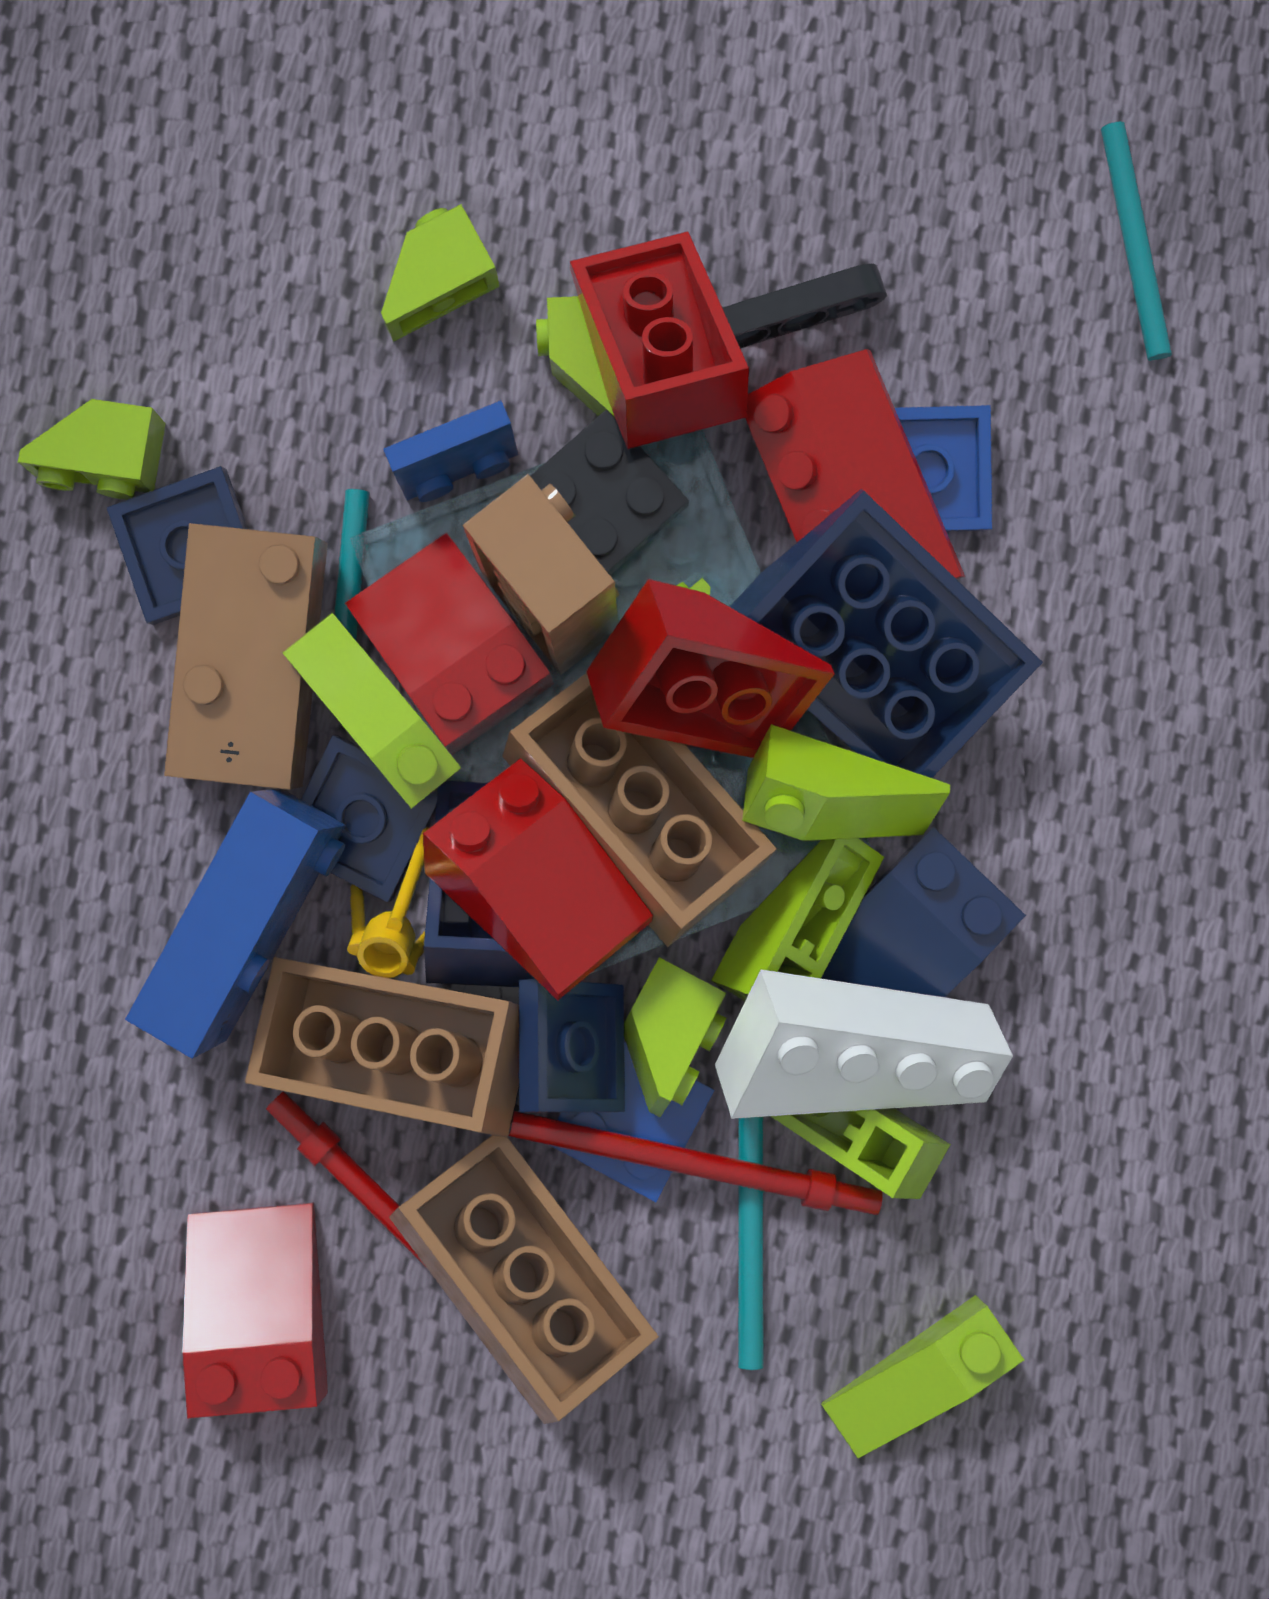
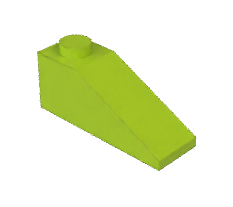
M333 613L329 614L282 652L411 809L461 769L460 765Z
M771 724L748 767L742 821L802 841L924 835L949 796L950 784Z
M859 838L821 840L740 925L711 981L741 1000L746 1001L760 970L821 979L876 875L884 856Z
M894 1108L771 1116L891 1198L920 1199L951 1145Z
M974 1295L823 1401L821 1405L857 1458H860L972 1398L1023 1362L1024 1358L988 1306Z

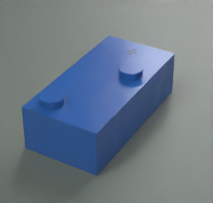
M284 789L251 791L125 1020L192 1059L227 1041L318 875L322 874L327 877L339 861L345 844L338 839L346 825Z

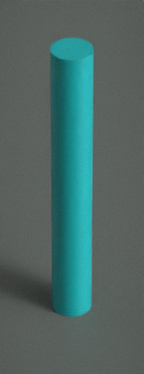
M347 489L345 491L334 615L357 641L358 622L345 602L361 592L370 493L360 489Z

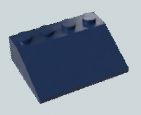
M862 489L761 572L730 605L732 609L832 666L834 676L808 710L855 753L933 778L1043 663Z

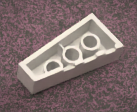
M760 970L721 1050L715 1067L731 1119L984 1103L987 1102L1013 1055L989 1004Z

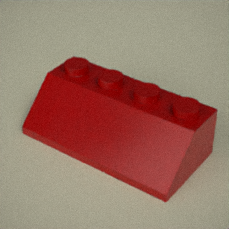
M864 349L790 371L748 394L747 418L745 419L796 542L801 540L862 489L957 580L965 577L870 350Z

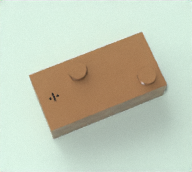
M527 474L462 526L484 580L558 673L562 675L609 638L618 624L616 598L620 594L615 587V581L567 523L575 515L565 499L551 484L541 490L530 475Z
M189 523L164 776L288 790L303 787L313 690L282 652L320 622L327 542L315 536Z
M587 673L509 732L502 757L510 766L521 758L567 800L653 914V920L649 926L667 947L759 872L777 850L756 825L742 821L743 810L685 744L603 728Z
M274 957L245 1083L508 1138L519 1087V1005L495 998Z
M495 1135L490 1136L399 1206L389 1217L543 1424L559 1422L659 1337L508 1138Z

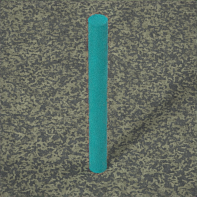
M1112 122L1101 128V134L1148 361L1170 357L1172 351L1124 122Z
M763 1117L738 1118L739 1160L763 1165ZM738 1186V1368L758 1370L764 1368L763 1191Z

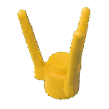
M428 827L424 828L421 832L392 911L377 915L366 925L363 890L353 884L350 887L352 936L347 951L351 955L357 956L359 964L363 969L374 976L392 978L401 973L412 975L415 972L419 958L424 954L425 931L415 941L416 935L410 921L406 918V914L424 866L423 833L429 829Z

